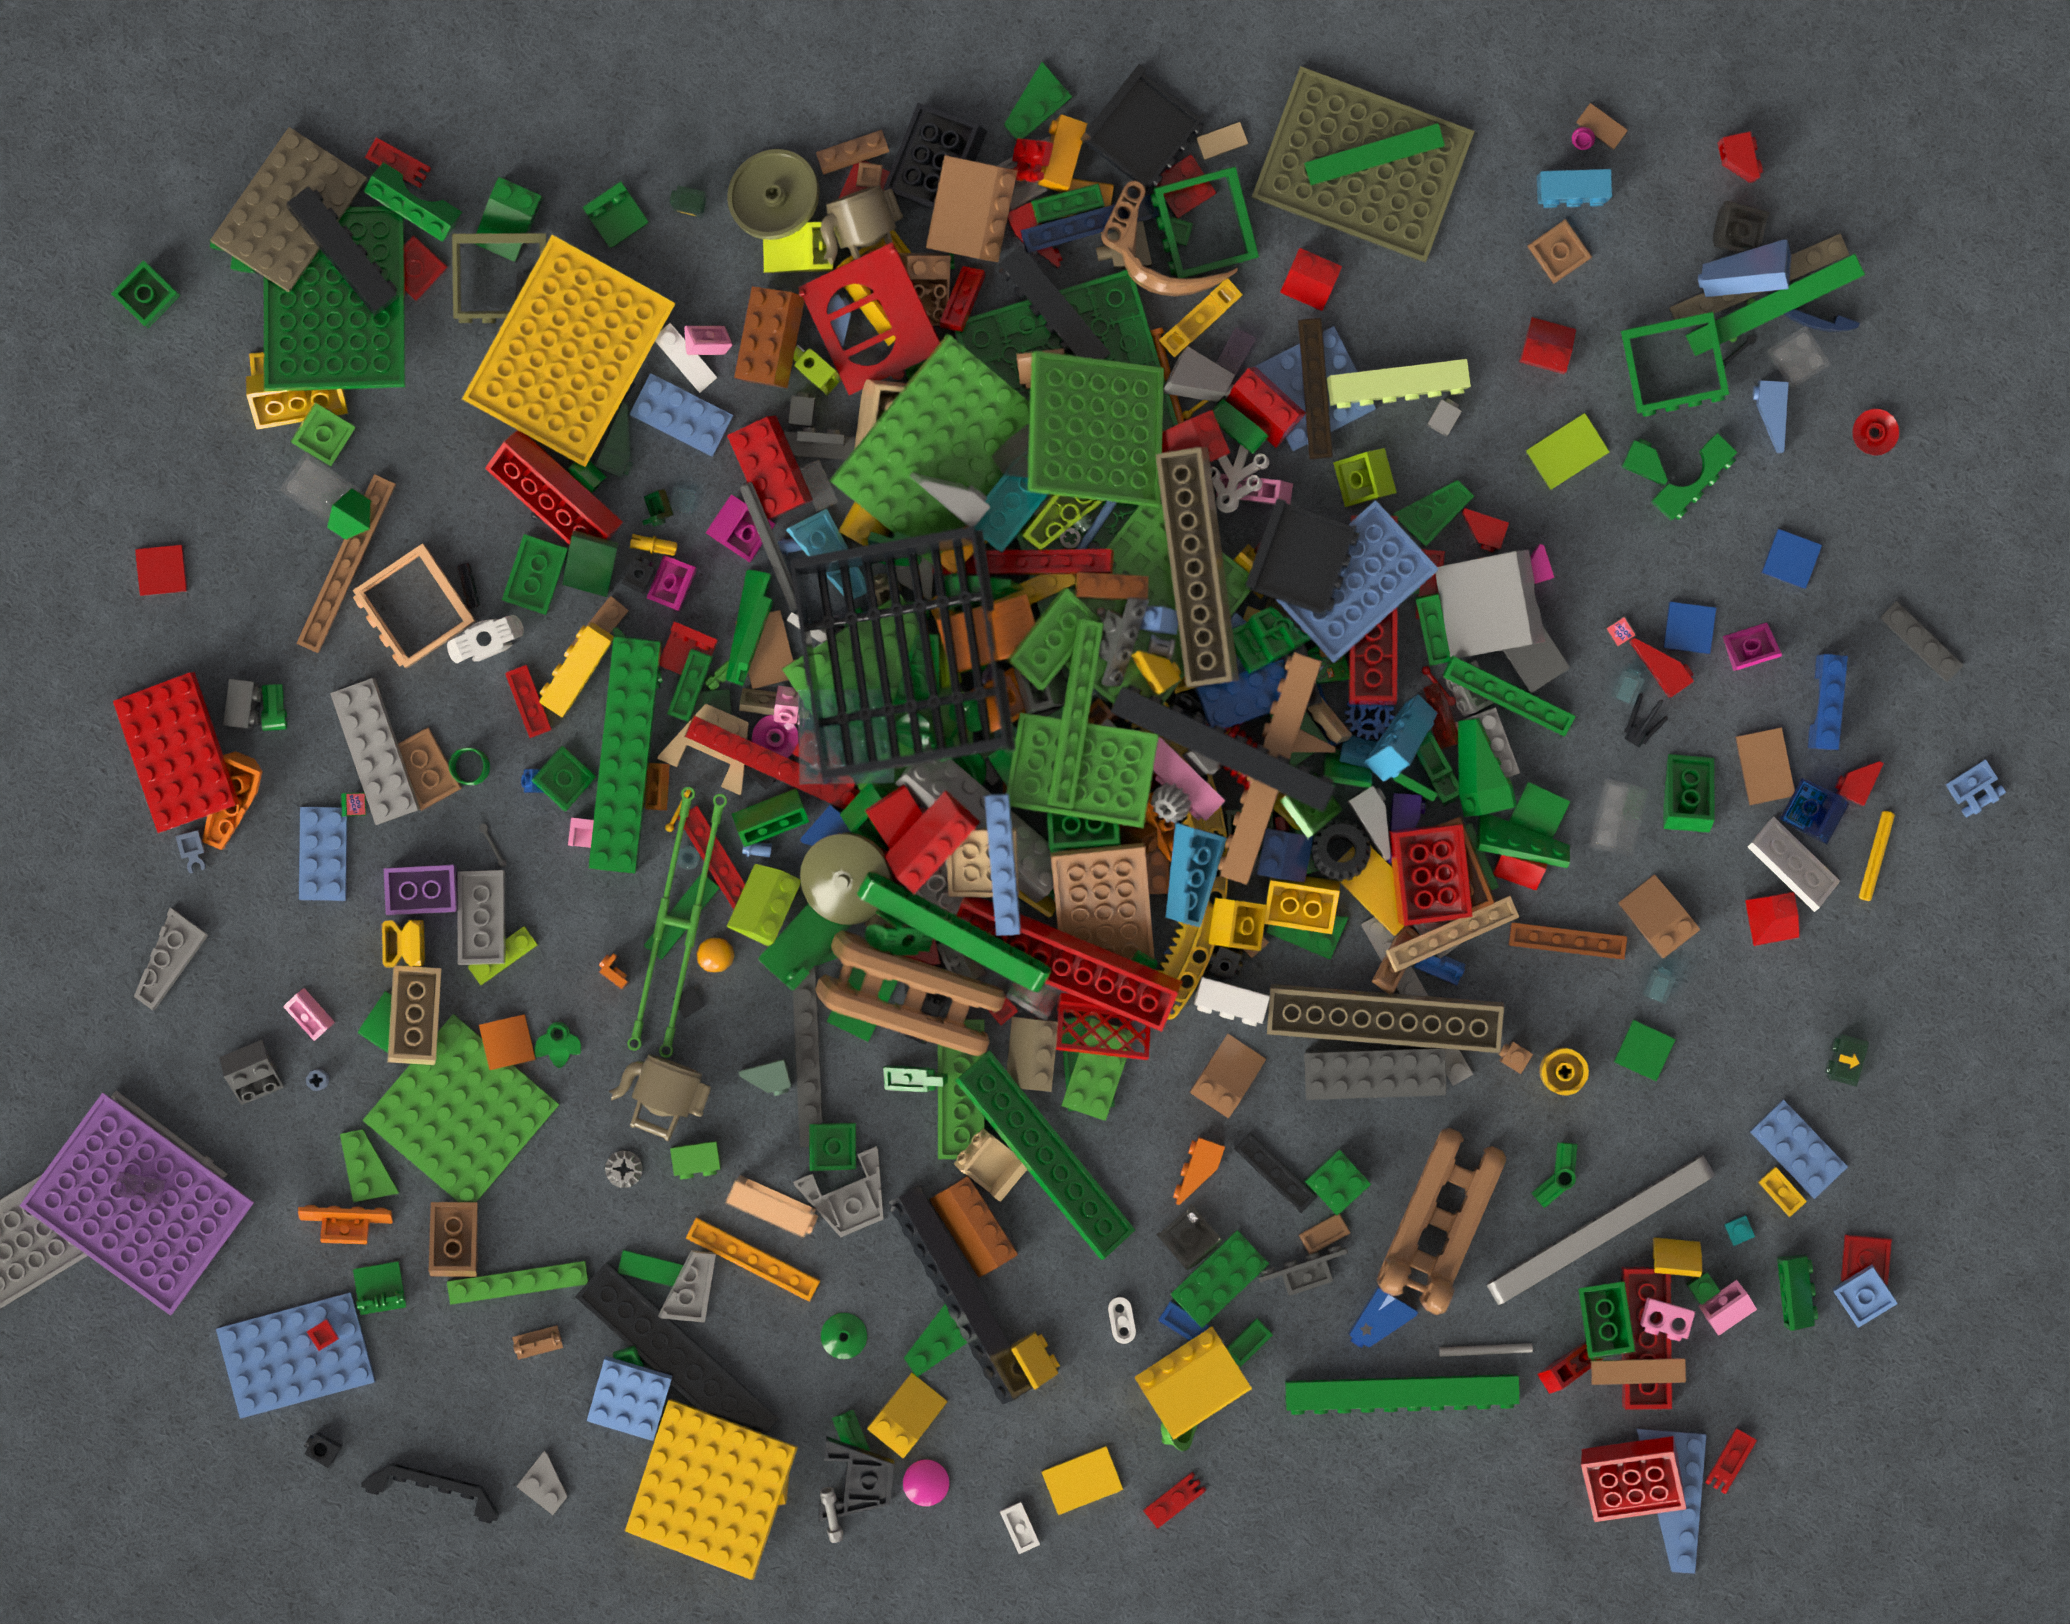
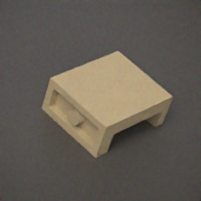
M984 1128L974 1135L970 1145L960 1152L954 1163L961 1172L972 1178L1000 1202L1027 1170L1010 1148Z

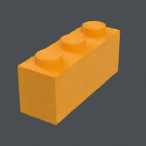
M1062 114L1056 120H1052L1049 133L1052 134L1050 143H1053L1054 146L1049 166H1042L1041 172L1044 173V179L1038 181L1037 185L1061 193L1069 189L1082 144L1081 137L1085 133L1087 123Z

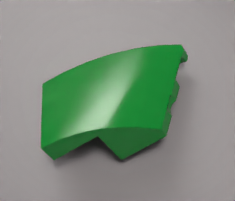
M1273 607L1252 615L1247 623L1232 629L1235 653L1248 674L1278 660L1311 640L1306 633L1294 626V622L1283 617Z

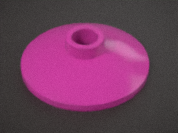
M774 715L762 718L756 724L752 733V742L786 758L792 755L799 740L796 726L791 723L775 722ZM774 733L780 735V740L778 742H773L771 740V736Z

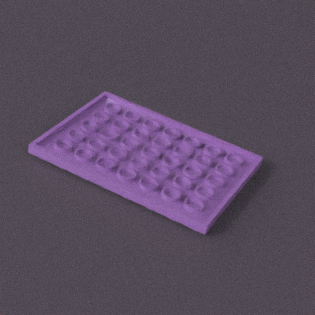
M103 1092L20 1204V1207L166 1313L172 1315L249 1211L254 1201Z

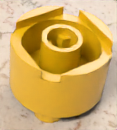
M1569 1048L1551 1050L1544 1056L1540 1064V1077L1543 1084L1549 1090L1559 1095L1577 1093L1585 1085L1589 1076L1586 1060L1581 1054ZM1563 1065L1565 1068L1570 1069V1072L1566 1073L1564 1078L1563 1075L1558 1073Z

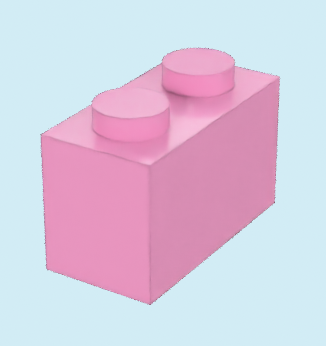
M1737 1280L1722 1289L1720 1293L1704 1304L1699 1305L1706 1320L1718 1336L1757 1310L1749 1295Z

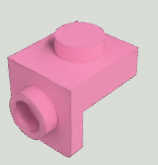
M778 686L774 710L775 722L797 723L800 696L794 687Z

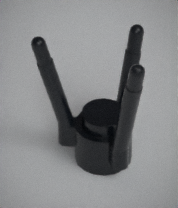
M1642 694L1638 695L1628 725L1624 730L1627 733L1624 738L1639 748L1642 744L1646 745L1649 738L1668 720V717L1665 716L1649 732L1645 730L1663 704V700H1659L1642 726L1635 724L1633 728L1643 697Z

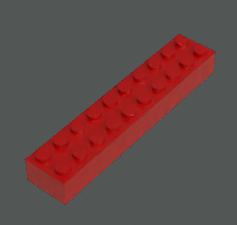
M980 897L963 898L956 916L1045 963L1051 969V973L1045 982L1046 984L1161 1032L1163 1031L1183 981L1019 914L1020 934L996 936L994 903Z

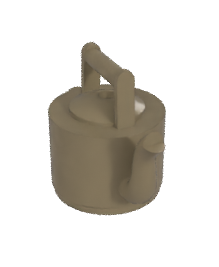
M876 185L826 204L828 215L821 222L820 229L827 247L823 260L827 259L832 265L836 258L837 242L835 234L840 248L849 247L854 260L860 258L857 247H870L877 244L883 237L886 245L892 243L890 231L897 228L895 221L903 218L892 189L883 191L880 185Z
M648 1054L645 1061H636L629 1064L622 1075L619 1086L609 1091L613 1094L611 1101L622 1097L629 1090L634 1078L639 1075L632 1094V1098L638 1100L630 1127H637L663 1137L665 1141H669L680 1116L688 1117L689 1113L699 1117L703 1115L711 1086L701 1083L702 1073L676 1062ZM642 1105L655 1115L661 1117L674 1116L669 1129L639 1119Z

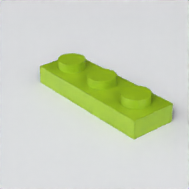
M524 926L505 939L506 964L469 965L467 967L479 984L483 985L538 944Z

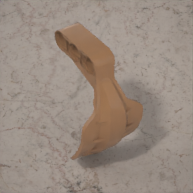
M1137 181L1129 182L1122 190L1101 234V239L1106 246L1122 254L1127 272L1133 281L1147 291L1159 295L1184 296L1195 294L1223 282L1238 271V268H1235L1230 272L1205 278L1176 279L1163 276L1142 266L1141 261L1135 257L1138 209L1144 197L1145 189ZM1129 188L1136 189L1139 197L1136 199L1129 197L1127 190ZM1125 209L1129 214L1128 219H1121L1117 211ZM1111 229L1117 231L1119 238L1111 240L1107 235V231Z

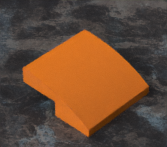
M525 1014L479 1025L489 1070L536 1060Z

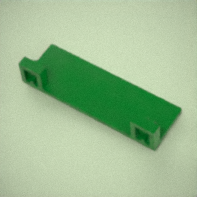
M808 903L780 933L775 942L759 956L758 960L791 991L795 990L809 975V971L831 948L834 935L841 930L847 931L851 925L838 924L825 919Z

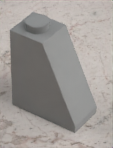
M1187 346L1179 355L1163 386V393L1218 402L1223 396L1227 397L1234 386L1231 382L1235 375Z

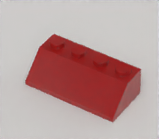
M945 790L884 857L895 876L915 894L975 830L981 821Z

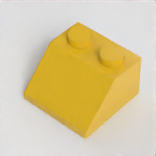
M1035 1331L1011 1345V1350L1034 1390L1058 1374L1057 1368L1060 1366L1054 1354L1049 1356L1045 1348L1048 1344L1043 1335L1040 1334L1038 1336Z

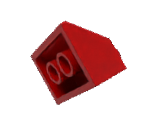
M1251 367L1246 370L1234 384L1225 400L1268 435L1266 440L1275 448L1281 444L1306 414L1303 409L1257 367Z

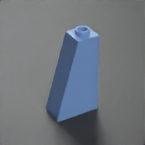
M1788 240L1777 241L1703 264L1702 274L1698 275L1699 287L1704 289L1706 297L1789 289L1791 252Z

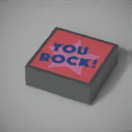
M1625 616L1604 628L1616 648L1637 636Z

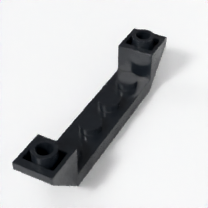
M394 1463L366 1478L361 1483V1487L366 1488L365 1492L379 1495V1492L386 1490L389 1475H391L395 1481L406 1482V1480L416 1482V1486L429 1488V1485L435 1486L442 1493L451 1494L454 1491L461 1493L460 1497L470 1500L478 1497L474 1516L479 1517L478 1520L481 1522L492 1523V1520L497 1521L499 1517L497 1509L483 1486Z

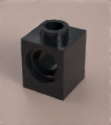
M317 1432L315 1436L310 1435L304 1445L307 1450L304 1455L329 1468L342 1445ZM317 1443L326 1445V1454L321 1455L316 1451Z

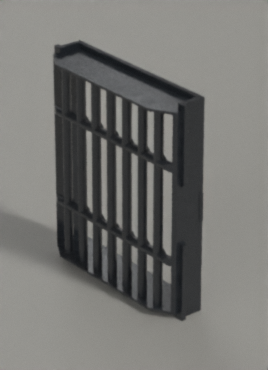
M972 526L790 560L804 649L803 663L806 683L810 690L823 784L833 783L832 779L998 749H1004L1007 752L1016 750L1005 672L1000 669L991 613L995 610L983 530H977ZM973 544L980 591L972 593L969 590L963 547ZM954 549L960 595L947 597L940 552ZM931 553L938 597L937 599L924 601L917 556ZM903 558L909 559L915 599L914 603L901 605L895 560ZM886 562L892 602L891 607L878 609L872 564ZM863 566L869 610L862 613L855 612L849 568ZM840 570L846 615L833 618L826 572ZM817 573L824 618L823 620L809 622L802 574ZM980 600L982 602L994 687L984 689L971 603ZM962 604L975 685L974 691L961 693L948 607ZM935 608L940 609L952 689L951 695L942 697L938 696L926 610ZM913 612L917 613L929 692L928 699L919 701L915 700L903 614ZM894 616L906 703L897 705L892 703L880 618ZM871 620L884 705L875 709H870L857 625L858 622ZM847 624L861 708L860 711L847 713L834 628ZM819 629L826 630L838 711L836 716L824 718L811 631ZM996 696L1002 733V738L992 740L986 698ZM977 700L983 742L969 744L963 702ZM954 704L960 746L946 748L940 706ZM931 708L937 750L923 752L917 710ZM908 712L914 754L900 756L894 714ZM885 716L891 758L877 760L871 718ZM862 720L868 762L855 764L849 722ZM839 724L846 766L831 769L825 727Z

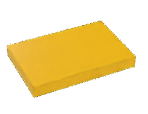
M1107 1446L1041 1471L1058 1515L1123 1490Z

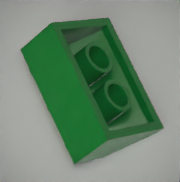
M1047 812L1050 853L1121 845L1120 824Z
M1805 1254L1777 1257L1784 1327L1794 1331L1815 1326L1814 1320H1818V1311L1812 1302V1297L1815 1296V1285L1810 1283L1809 1275L1813 1273L1812 1260H1808V1256Z
M1625 1282L1578 1288L1588 1357L1594 1360L1634 1352L1635 1346Z

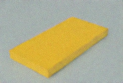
M1354 847L1337 862L1350 861L1355 855ZM1371 847L1369 861L1366 868L1361 871V874L1358 877L1354 876L1349 881L1343 879V882L1340 883L1395 936L1405 926L1398 923L1393 868Z

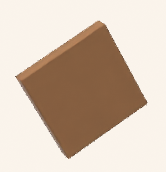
M1566 219L1527 246L1553 284L1592 258Z

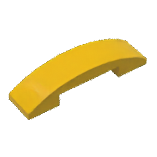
M1229 279L1224 280L1177 325L1170 329L1159 342L1175 358L1243 294Z

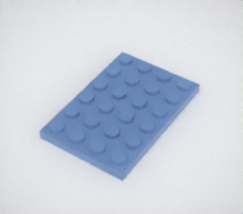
M1376 500L1348 524L1350 526H1353V524L1357 525L1356 532L1360 533L1356 546L1351 545L1349 554L1352 555L1348 568L1343 567L1341 576L1344 577L1340 590L1335 589L1333 598L1336 599L1332 612L1327 611L1325 617L1276 600L1333 663L1341 658L1438 571L1435 564Z
M352 1292L216 1328L240 1419L376 1382ZM328 1319L340 1339L318 1351L307 1331Z

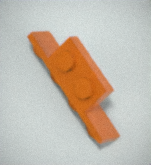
M315 1205L298 1207L300 1220L322 1221L321 1243L368 1244L369 1223H393L392 1212L385 1208L366 1210L362 1207H352L351 1209H341L338 1206L318 1208Z

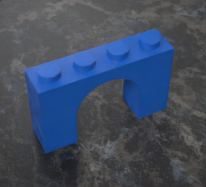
M1822 654L1816 657L1814 679L1819 680V701L1815 722L1813 725H1810L1808 748L1839 750L1848 656Z

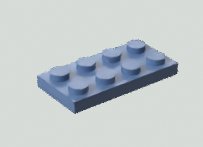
M651 373L629 414L713 457L733 418L732 414Z
M300 807L299 900L346 901L348 816L342 817V808Z
M1785 1100L1777 1104L1749 1131L1813 1199L1848 1168Z

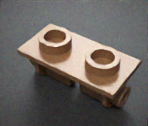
M558 1325L512 1337L514 1342L513 1348L518 1360L563 1348Z

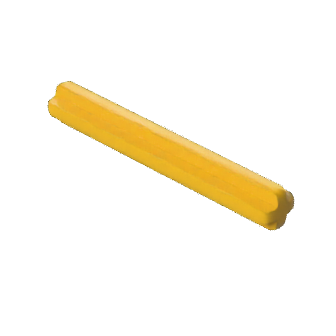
M1883 811L1880 817L1859 893V898L1862 900H1872L1895 814L1889 811Z

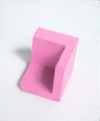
M571 818L568 845L591 848L594 820Z

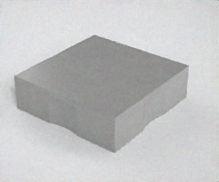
M1529 550L1515 551L1437 567L1438 571L1435 575L1450 657L1454 655L1458 658L1545 642L1540 609L1534 593L1535 582Z

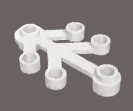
M1240 445L1234 466H1232L1227 455L1217 459L1229 479L1227 488H1225L1220 479V471L1215 467H1211V473L1216 472L1215 476L1212 477V482L1218 493L1216 505L1220 511L1224 513L1235 511L1239 505V499L1252 491H1258L1262 487V480L1252 474L1268 467L1269 459L1264 454H1257L1253 462L1244 467L1249 451ZM1264 458V462L1258 464L1259 460ZM1250 476L1247 479V484L1237 489L1238 483ZM1254 480H1257V484L1255 486H1252V482ZM1230 497L1229 502L1224 504L1225 499Z

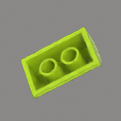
M754 864L726 927L761 944L770 946L775 942L801 884L800 879L782 870Z

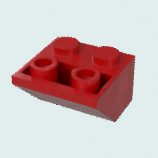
M1750 132L1723 137L1717 142L1722 166L1749 183H1753L1760 178V173L1763 170L1760 159L1756 160L1755 150L1758 149L1755 136L1751 137Z

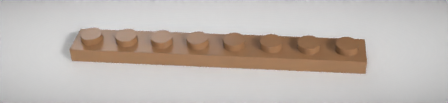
M374 474L364 495L371 500L370 529L348 538V540L344 539L297 644L316 653L320 652L394 491L395 483Z

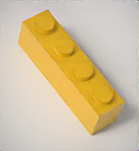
M593 622L587 627L584 625L581 627L576 635L579 640L575 646L572 644L569 646L564 654L567 659L563 665L560 663L557 665L552 673L554 676L551 684L547 682L540 692L542 698L539 702L561 717L567 714L613 642L614 636Z

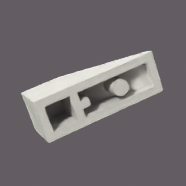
M671 323L659 332L655 342L699 393L717 379L716 375L698 355L687 354L685 339Z

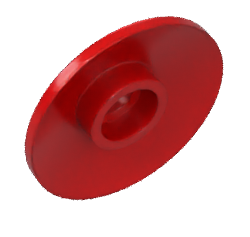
M1867 410L1858 416L1854 422L1852 429L1853 440L1856 446L1866 454L1875 456L1885 454L1898 441V423L1885 410ZM1876 428L1879 431L1877 437L1871 436V429Z

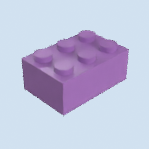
M456 865L384 868L386 915L458 911Z

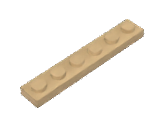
M1508 896L1495 902V904L1472 912L1473 917L1456 919L1386 950L1394 972L1519 918L1511 897Z

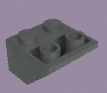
M1017 668L1014 670L1026 714H1035L1064 706L1067 686L1062 668L1059 669L1044 690H1039Z
M229 679L223 725L254 729V725H258L260 711H256L257 701L261 702L263 695L262 688H259L260 683Z
M263 1040L219 1057L224 1077L241 1105L284 1088L272 1056Z

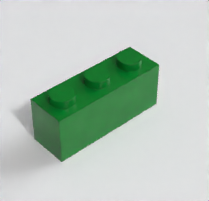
M797 788L732 813L737 832L744 847L809 822Z

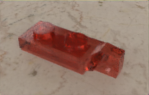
M1439 683L1424 687L1423 689L1427 697L1426 702L1437 712L1432 729L1440 749L1458 744V730Z

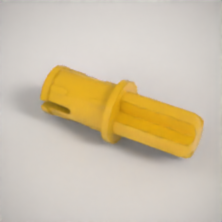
M632 534L631 549L650 551V554L656 552L672 556L677 552L676 542L656 539V536L651 538Z

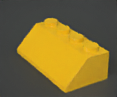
M264 374L246 377V395L256 429L303 422L314 402L336 415L348 414L344 389L265 392Z

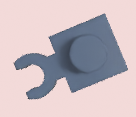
M197 830L175 836L181 858H189L187 864L188 872L194 873L193 864L196 862L200 864L201 870H205L206 863L199 857V854L205 853L200 831Z

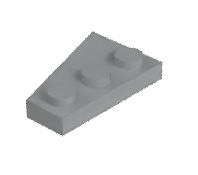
M691 1250L658 1317L705 1323L716 1257L715 1253Z

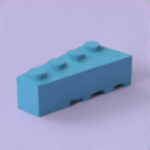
M1418 694L1406 701L1364 763L1382 781L1391 776L1393 778L1397 777L1405 767L1410 765L1425 735L1434 725L1433 721L1437 712Z
M1178 823L1175 824L1166 918L1201 927L1226 843V837Z

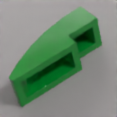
M1428 731L1416 752V756L1434 790L1438 793L1437 796L1443 807L1460 799L1459 783L1431 731Z

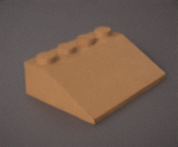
M945 156L926 248L998 262L1017 170Z

